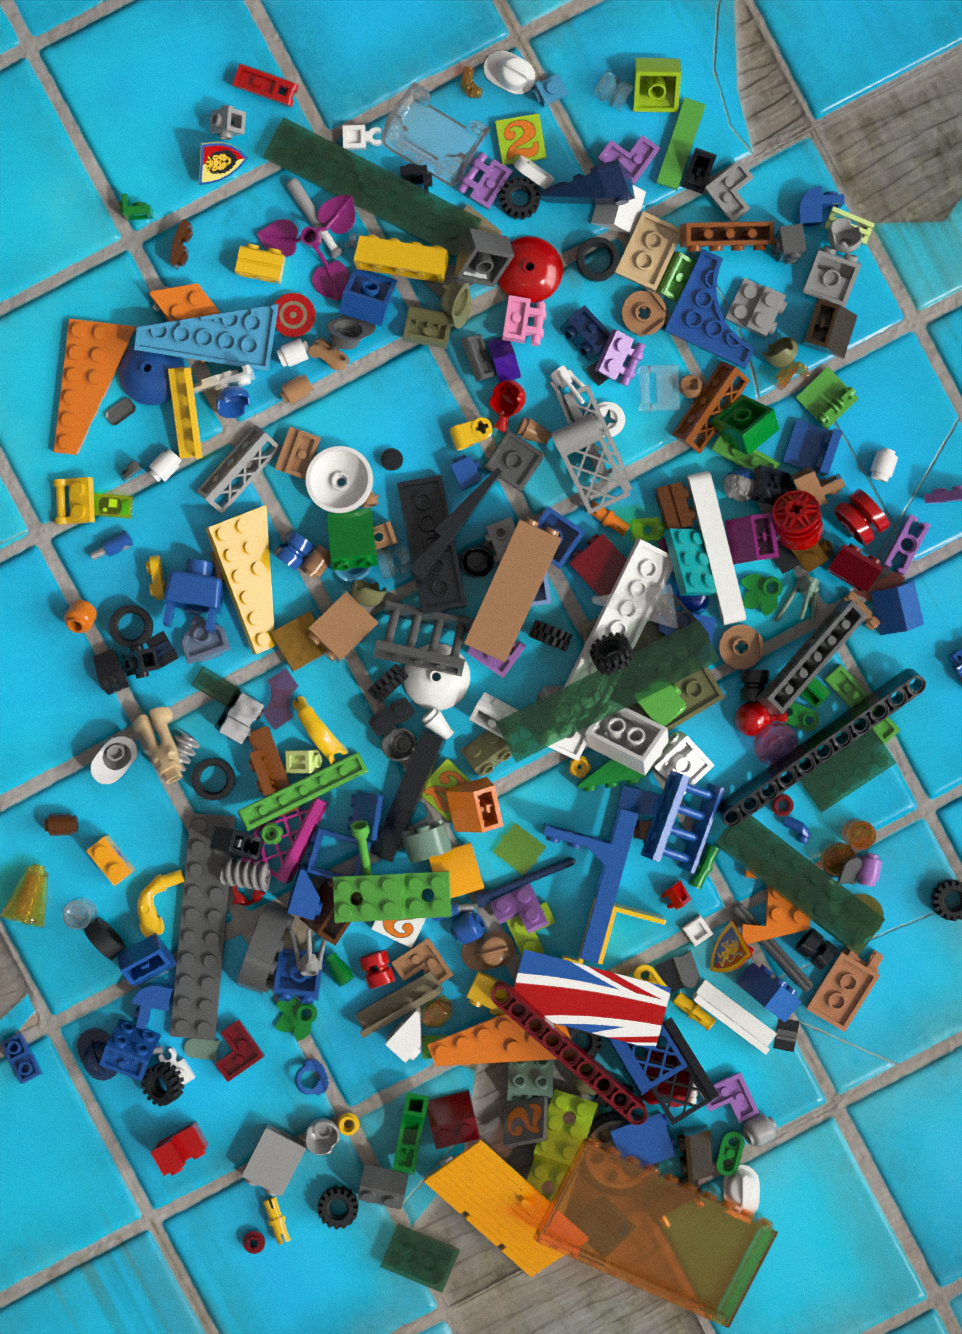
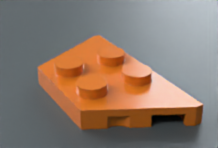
M198 283L151 291L149 293L169 321L220 313Z

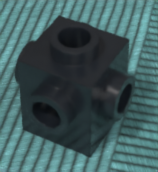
M143 645L131 647L129 653L122 654L126 676L135 675L136 679L149 676V672L160 669L156 647L144 649Z

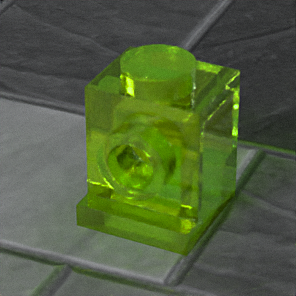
M659 517L632 519V543H635L637 538L645 542L660 541L661 536L664 535V523L659 521ZM645 526H649L652 530L648 535L643 531Z

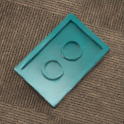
M668 529L664 531L680 596H711L717 593L700 529Z

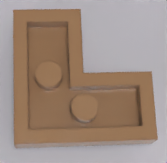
M429 937L391 962L403 981L422 969L425 973L433 970L440 983L454 975Z

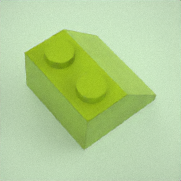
M635 58L633 112H678L681 83L680 59Z

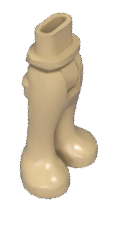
M159 707L149 711L150 717L145 714L137 717L132 726L136 734L143 736L159 775L164 778L166 784H171L182 778L180 771L182 765L180 764L176 744L167 725L173 719L172 710L168 707ZM153 723L161 739L160 745L158 744L154 734Z

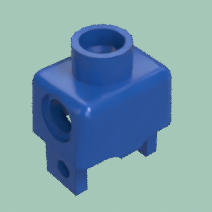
M187 559L185 572L177 570L170 572L163 601L166 604L163 618L165 627L172 628L175 608H181L192 615L196 614L199 616L203 613H208L205 630L207 634L214 635L217 615L222 614L224 585L219 577L212 576L213 563L199 559Z

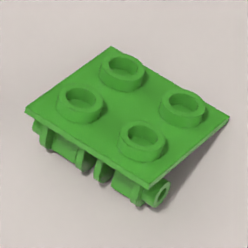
M829 367L796 397L825 429H828L859 398L855 395L856 391L851 386L847 387Z

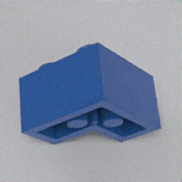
M752 962L736 981V984L783 1022H786L802 1002L795 996L798 992L778 976L773 979L771 977L773 972L763 964L759 967Z

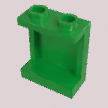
M372 508L358 509L347 513H327L330 556L333 570L346 571L352 568H369L378 565Z

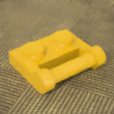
M93 478L54 479L53 487H56L57 505L55 525L94 523ZM68 486L70 517H66L65 487Z

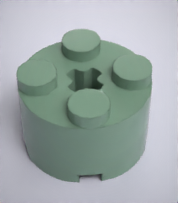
M443 819L431 822V826L427 823L414 827L415 831L409 829L400 832L410 863L429 859V857L439 856L452 850Z

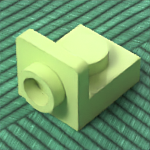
M320 750L285 751L286 773H315L321 770L322 758Z

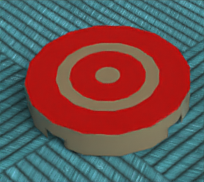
M288 293L276 300L275 304H279L275 328L280 334L288 338H299L312 330L316 320L314 305L307 297L299 293Z

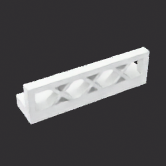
M704 979L691 996L692 999L764 1054H767L770 1050L768 1045L777 1033Z

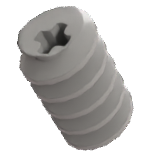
M177 729L181 736H173V739L177 742L176 747L180 757V764L182 765L180 771L184 772L187 768L183 763H191V759L187 755L195 756L196 752L193 748H200V744L191 735Z
M231 857L228 863L222 867L220 880L222 885H237L240 888L262 889L266 892L270 886L271 874L268 863H264L262 868H260V862L256 861L252 867L251 860H247L244 865L243 859H238L235 864V859Z

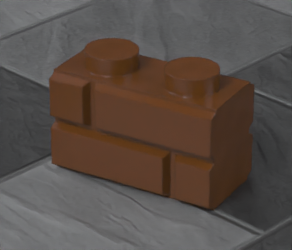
M681 482L654 489L665 531L668 529H683L693 525L692 521L696 520L693 508H688L686 499L690 497L686 485L682 486Z

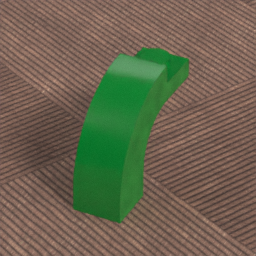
M409 1092L406 1094L393 1171L410 1175L415 1174L429 1096Z

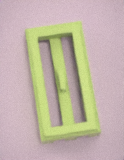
M833 207L824 229L829 231L831 222L838 219L834 215L849 218L852 222L867 227V230L860 227V231L864 235L861 244L865 246L875 223Z

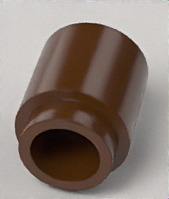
M72 813L49 814V818H45L44 821L45 832H49V836H72V833H78V816L72 815Z

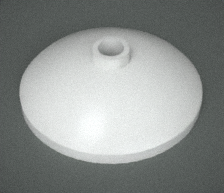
M345 446L330 447L320 452L311 461L306 473V487L311 499L320 508L331 513H347L357 509L366 501L373 486V473L366 458L355 449ZM344 479L346 481L345 485L339 486V480Z
M428 644V645H425V646H423V647H421V648H419V649H421V650H428V649H429V644ZM439 644L437 652L450 655L452 647ZM460 653L459 657L465 659ZM466 660L462 677L405 665L404 671L409 676L404 681L406 692L416 704L429 710L432 708L444 710L456 705L464 697L469 687L470 670ZM436 672L441 675L439 681L432 679V675Z

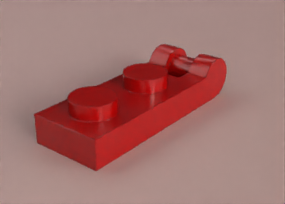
M239 64L232 84L234 88L269 99L289 108H292L294 93H297L299 85L242 64ZM280 87L286 89L284 96L278 94Z

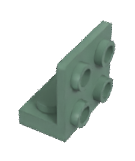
M553 1059L508 1062L507 1102L546 1096L548 1104H550L553 1096Z

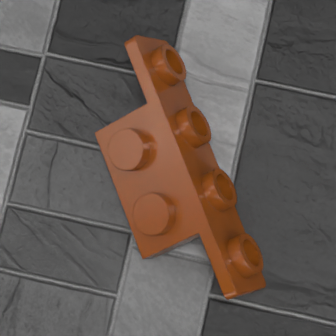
M264 726L252 731L249 740L254 752L249 753L251 758L249 765L252 771L257 774L258 780L256 783L260 793H264V796H269L289 786L290 783L270 728ZM297 807V808H295V809H293V810H291V811H289V812H287V813H285V814H283V815H286V814H288V813H291V812H293V811H296V810H298L299 807Z

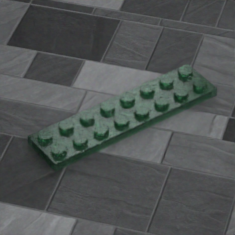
M749 816L735 827L727 826L714 843L719 849L857 956L861 954L885 921V918L753 816Z

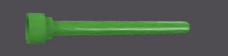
M364 820L355 821L350 827L352 836L358 841L363 876L372 875L366 840L370 833L369 824Z

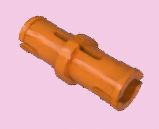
M593 500L591 507L598 505V503ZM602 508L591 513L592 516L603 522V526H609L621 534V536H624L631 525L616 516L613 510L609 511L606 508Z

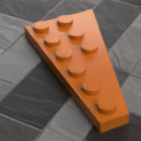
M69 319L54 453L78 455L89 432L90 425L98 413V408L105 398L119 368V363L137 329L136 326Z
M505 1013L427 1044L435 1066L557 1059ZM532 1019L529 1022V1025L533 1028L541 1024V1021L538 1019ZM553 1023L571 1039L566 1026ZM549 1034L546 1037V1040L551 1043L558 1039L556 1034ZM566 1049L563 1052L565 1057H572L575 1054L573 1049Z

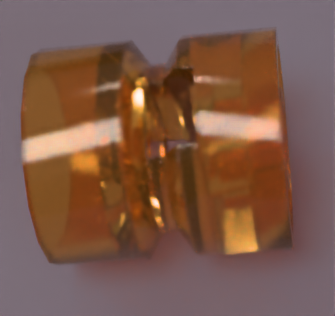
M852 819L843 826L842 837L849 846L859 850H866L875 843L876 831L869 822Z

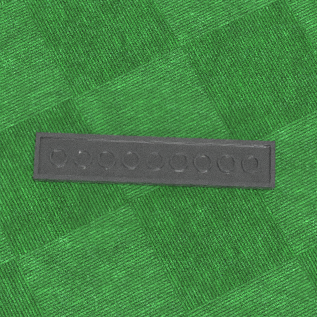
M193 812L190 814L177 955L178 965L176 966L170 1036L216 1039L230 889L229 884L222 885L220 875L224 864L228 863L229 859L233 856L211 849L210 844L215 826L235 829L236 816Z

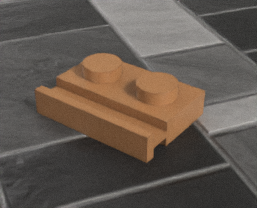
M290 427L275 469L306 480L307 469L315 457L321 437Z

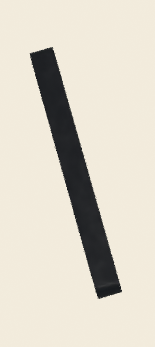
M914 669L903 670L722 800L716 811L717 815L726 826H737L921 694L926 687L925 679ZM879 705L876 710L872 711L875 706ZM860 718V721L854 724L855 721ZM805 758L804 762L799 764L800 760ZM787 771V773L781 777V774ZM769 784L766 789L762 790L765 785ZM747 798H750L748 802L744 803ZM729 811H732L730 815L726 816Z

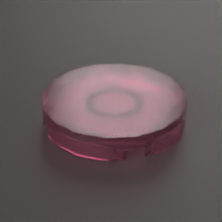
M776 722L768 724L756 735L753 743L754 752L761 762L771 766L798 747L796 734L785 723Z

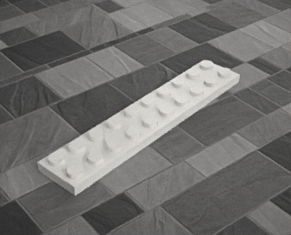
M637 538L538 738V742L577 761L579 760L587 744L585 732L609 700L622 673V670L619 669L618 674H615L614 671L611 675H607V673L601 674L590 657L591 645L596 644V639L602 640V635L604 634L608 637L609 633L613 632L615 636V633L618 632L620 635L624 634L632 649H634L673 570L668 553Z

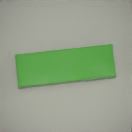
M721 433L710 449L739 467L753 469V472L754 468L759 465L776 470L780 465L779 462L758 450H754L750 455H746L732 448Z

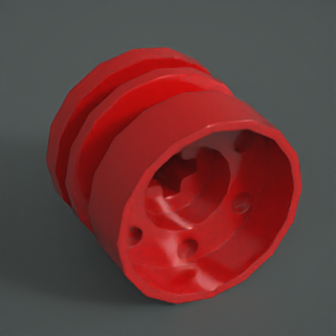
M801 490L789 491L781 495L772 509L777 538L781 544L788 549L797 551L806 550L816 545L821 539L824 530L819 502L815 496Z

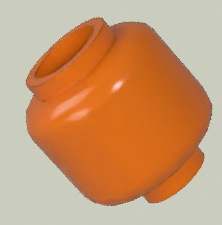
M73 601L64 615V622L72 632L85 633L91 629L96 620V609L88 601Z

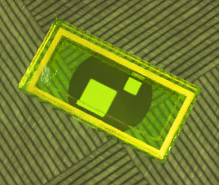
M94 493V515L132 519L134 497Z

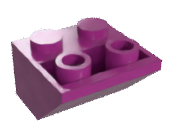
M773 512L725 520L733 565L779 557Z

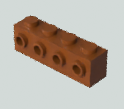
M774 221L684 223L680 225V248H687V252L701 251V247H709V251H723V247H731V251H743L744 246H753V250H766V246L775 244Z

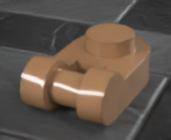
M323 338L316 339L309 348L311 357H320L333 370H344L349 364L348 356L339 349L334 350L332 344Z

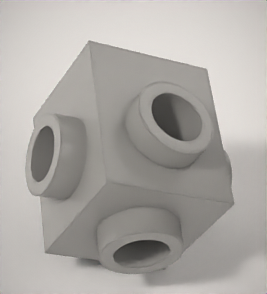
M222 105L221 109L211 110L210 133L219 135V139L232 140L234 136L244 135L246 112L234 109L233 106Z

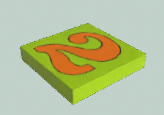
M539 114L495 121L501 161L504 166L514 165L520 155L532 162L547 159Z
M447 758L430 776L422 797L443 817L450 821L451 816L445 790L471 782V780Z

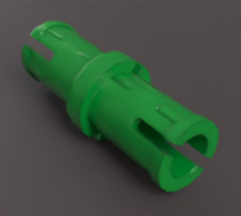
M707 843L695 873H693L688 884L700 890L702 889L708 873L713 870L712 865L721 849Z

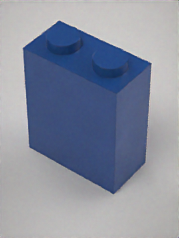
M658 1109L649 1112L646 1122L642 1125H634L627 1120L608 1127L622 1171L625 1174L676 1156L674 1151L677 1148L673 1135L669 1136L667 1127H670L666 1114L662 1115Z

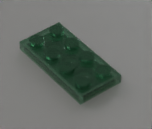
M872 728L802 778L800 782L822 813L897 762Z

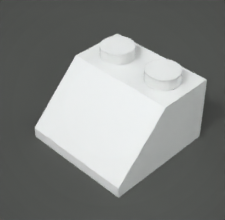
M420 1006L412 1010L386 1039L385 1045L405 1063L409 1058L413 1061L421 1052Z

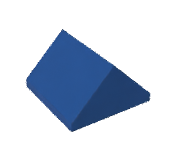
M914 581L870 592L876 618L880 621L878 625L880 635L906 632L924 625Z

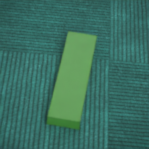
M684 98L656 184L678 190L706 104Z
M841 664L823 678L849 708H852L869 695ZM878 705L875 706L872 711L876 710L878 708ZM887 717L870 731L882 745H885L900 729Z

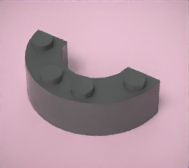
M267 901L244 958L237 986L259 994H263V992L268 993L272 982L268 978L270 974H274L278 963L274 961L276 953L282 952L285 940L282 939L286 928L291 929L295 918L287 913L286 907Z

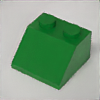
M741 395L711 420L712 424L731 447L746 455H750L779 430L774 409L745 395Z

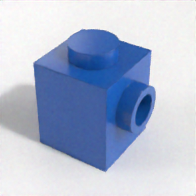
M465 454L453 459L454 464H451L450 467L461 491L482 482L479 474L482 469L477 459L473 460L471 456L466 458Z

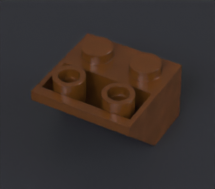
M324 881L317 891L320 896L319 902L323 903L320 915H315L314 920L303 917L299 919L316 934L336 946L351 922L335 923L333 889L328 888V883Z

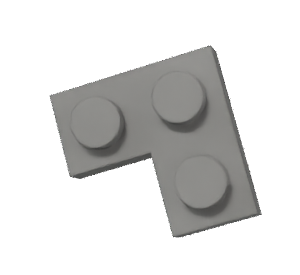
M739 160L707 185L704 190L730 222H735L750 210V207L737 191L749 183L754 176L742 161Z

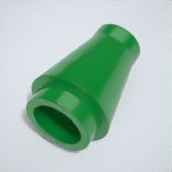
M336 952L325 958L334 984L337 983L339 987H342L354 979L353 971Z

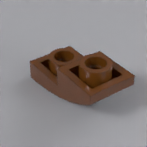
M182 219L176 231L171 248L170 262L176 270L180 266L183 267L188 261L189 250L183 244L184 242L188 243L194 233L192 231L193 226L185 219Z

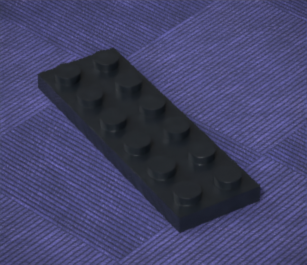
M441 475L397 483L412 564L438 539L434 535V530L449 516ZM454 541L422 585L416 580L422 615L467 607Z

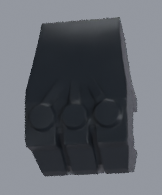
M114 649L93 656L98 681L102 690L108 695L131 686L123 664Z

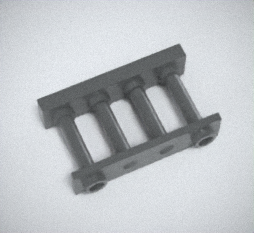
M386 600L384 614L390 615L385 639L382 641L376 640L374 658L462 677L465 659L459 657L464 633H469L474 620L464 615L455 616L441 612L422 615V610L419 607L405 605L400 601ZM399 618L412 620L407 644L404 646L394 644L393 642ZM421 623L434 625L428 650H421L415 647ZM443 627L456 630L450 655L437 652Z

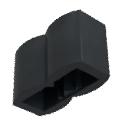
M407 698L399 699L392 703L388 710L380 711L373 715L368 723L376 736L384 735L391 731L396 724L410 719L414 715L415 710Z

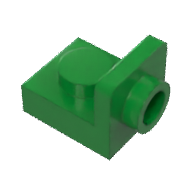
M127 193L122 194V200L119 201V211L127 221L154 219L153 209L150 205H147L145 202L133 203V206H130V198Z

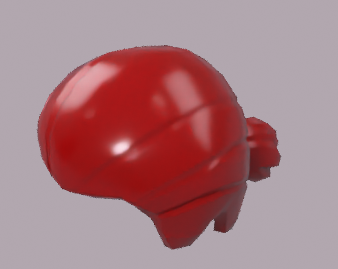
M506 379L498 383L493 388V394L489 399L490 407L499 415L494 428L503 433L507 430L509 417L517 414L523 408L526 401L525 390L518 382L512 379Z
M750 701L742 704L734 716V722L738 730L742 734L751 737L766 733L772 722L784 723L788 721L787 711L783 714H770L759 701Z

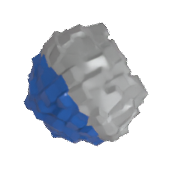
M739 467L728 472L723 480L725 494L728 498H733L737 502H745L750 499L749 494L758 489L753 469Z

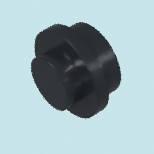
M387 449L381 455V464L386 470L395 471L403 463V456L397 449Z

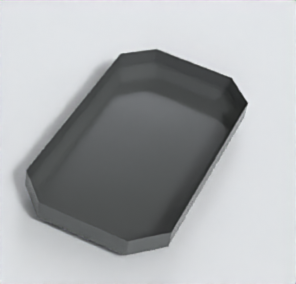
M124 398L106 411L105 417L111 425H118L135 412L136 406L129 398Z

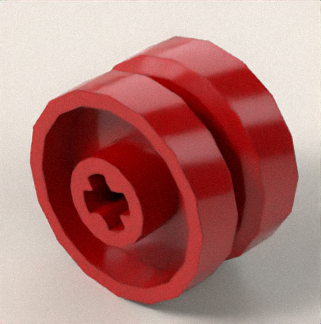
M858 488L848 496L849 503L841 502L833 509V512L845 530L859 544L866 546L874 539L873 531L880 534L890 524L875 501Z

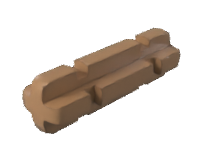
M854 591L849 592L843 598L844 601L853 600L867 615L864 620L866 627L869 630H874L880 624V621L876 616L873 617L871 615L873 613L862 600L859 601L857 599L859 597Z

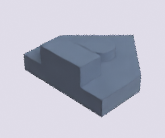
M195 614L189 630L181 641L187 663L192 664L198 661L203 663L220 657L223 652L231 650L225 629L216 624L214 635L207 634L205 630L207 620Z

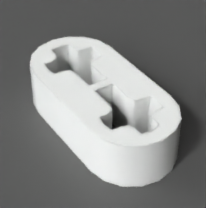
M522 155L514 164L518 171L544 189L550 187L555 181L549 173Z

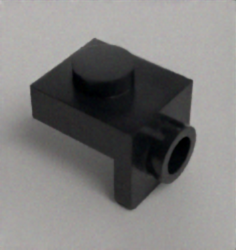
M407 164L400 166L401 185L423 183L424 195H429L428 187H433L432 173H427V165Z

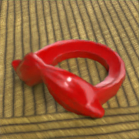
M237 885L232 886L235 898L232 903L242 906L255 904L266 893L262 890L254 889L252 900L248 901L239 893Z

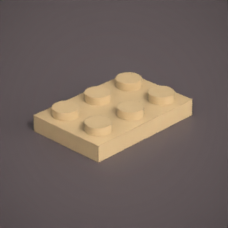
M643 211L615 274L655 292L679 242L680 228Z

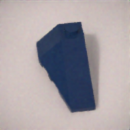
M618 159L590 168L591 173L587 175L577 174L573 176L572 182H559L539 192L540 197L546 203L625 205L629 200L635 199L631 174Z

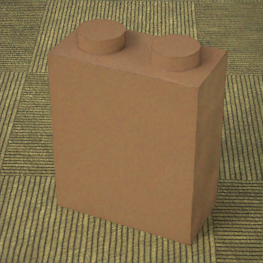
M346 591L308 628L307 633L309 634V640L314 645H320L325 650L324 654L330 661H336L339 664L378 625V622Z

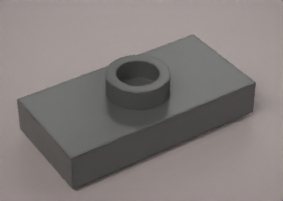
M481 334L461 339L476 382L495 377L496 373Z

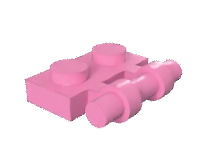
M509 295L502 340L524 344L525 336L532 337L531 345L540 346V340L544 335V330L542 329L543 320L546 319L547 314L545 311L546 303L537 302L536 308L530 307L531 299ZM528 317L534 318L533 327L527 326Z

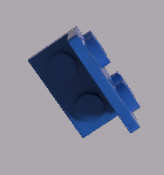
M797 420L783 462L801 469L812 466L816 474L826 476L829 474L843 431L836 428L830 431Z
M119 1019L105 1046L99 1065L142 1081L149 1060L161 1035L149 1029L136 1028L135 1024Z

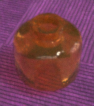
M440 994L424 1003L420 1009L422 1022L429 1028L443 1027L453 1016V1004L450 999Z

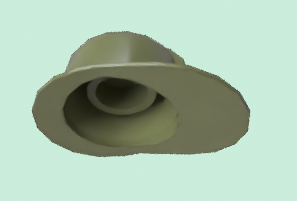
M466 282L463 285L457 283L442 285L440 306L442 310L452 316L454 327L457 329L462 328L471 311L469 283Z

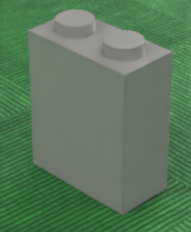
M268 1124L242 1177L245 1178V1182L252 1186H257L258 1184L265 1188L266 1193L282 1197L307 1148L306 1142Z

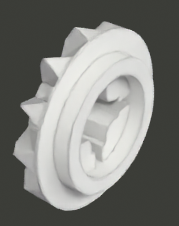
M612 402L598 404L603 417L610 411V419L617 422L609 423L607 426L611 436L614 437L624 427V412L617 404Z

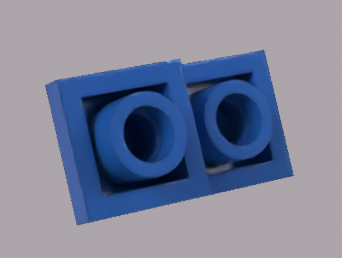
M623 785L618 807L654 816L662 794L650 790L645 791L630 785Z
M22 1033L1 1042L8 1062L12 1063L20 1084H25L43 1075L37 1059Z

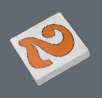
M426 918L375 921L372 930L412 948Z

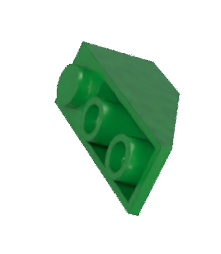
M610 758L579 782L577 787L583 788V792L596 790V786L605 784V788L619 786L618 782L627 780V784L641 782L640 778L645 776Z

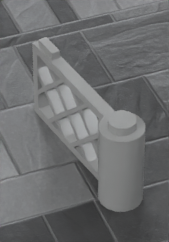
M589 414L551 432L554 443L589 514L630 496L629 491L632 490L628 478H622L601 434L600 429L604 427L599 416L594 417L593 414ZM600 441L603 447L600 457L588 453L590 444ZM587 446L585 452L580 450ZM573 452L583 454L580 467L571 464L567 455ZM604 453L606 454L608 460L603 458ZM586 456L599 460L595 472L582 468ZM601 461L611 464L613 470L610 477L597 473ZM573 468L578 469L577 476ZM581 471L594 475L590 487L580 484L578 478ZM614 473L618 480L612 479ZM596 476L608 480L605 492L592 488ZM610 483L620 484L624 493L618 496L607 494ZM583 488L588 490L587 495H585ZM590 491L603 495L601 503L594 507H591L588 501ZM605 497L611 498L604 502Z

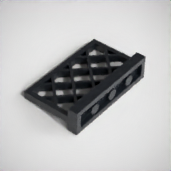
M671 1017L664 1021L663 1026L688 1065L682 1071L687 1072L691 1077L689 1086L676 1083L677 1074H675L673 1081L665 1080L662 1082L672 1085L669 1097L659 1094L657 1091L658 1085L651 1088V1091L671 1124L674 1125L700 1108L716 1101L719 1098V1093ZM667 1041L665 1047L656 1045V1048L666 1050ZM628 1044L629 1048L632 1051L633 1046ZM647 1050L646 1058L636 1056L635 1053L634 1056L637 1060L646 1062L649 1050ZM664 1054L661 1062L649 1059V1063L662 1066ZM678 1061L677 1066L665 1063L664 1067L674 1069L680 1065V1062ZM659 1069L658 1077L649 1076L646 1073V1076L650 1082H652L651 1080L659 1078L661 1069ZM692 1081L694 1082V1084L696 1085V1087H692V1086H691V1085H692ZM674 1086L688 1089L685 1101L672 1098ZM690 1090L700 1092L704 1100L698 1104L687 1102ZM663 1099H664V1100H668V1105H667V1106H666L665 1102L663 1101ZM671 1101L684 1105L683 1112L675 1118L669 1111ZM686 1106H691V1107H692V1108L688 1109L687 1111H685V1110H686Z

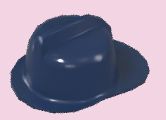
M93 1028L81 1034L77 1044L78 1054L89 1075L97 1080L105 1081L113 1078L118 1072L99 1065L110 1037L103 1030Z

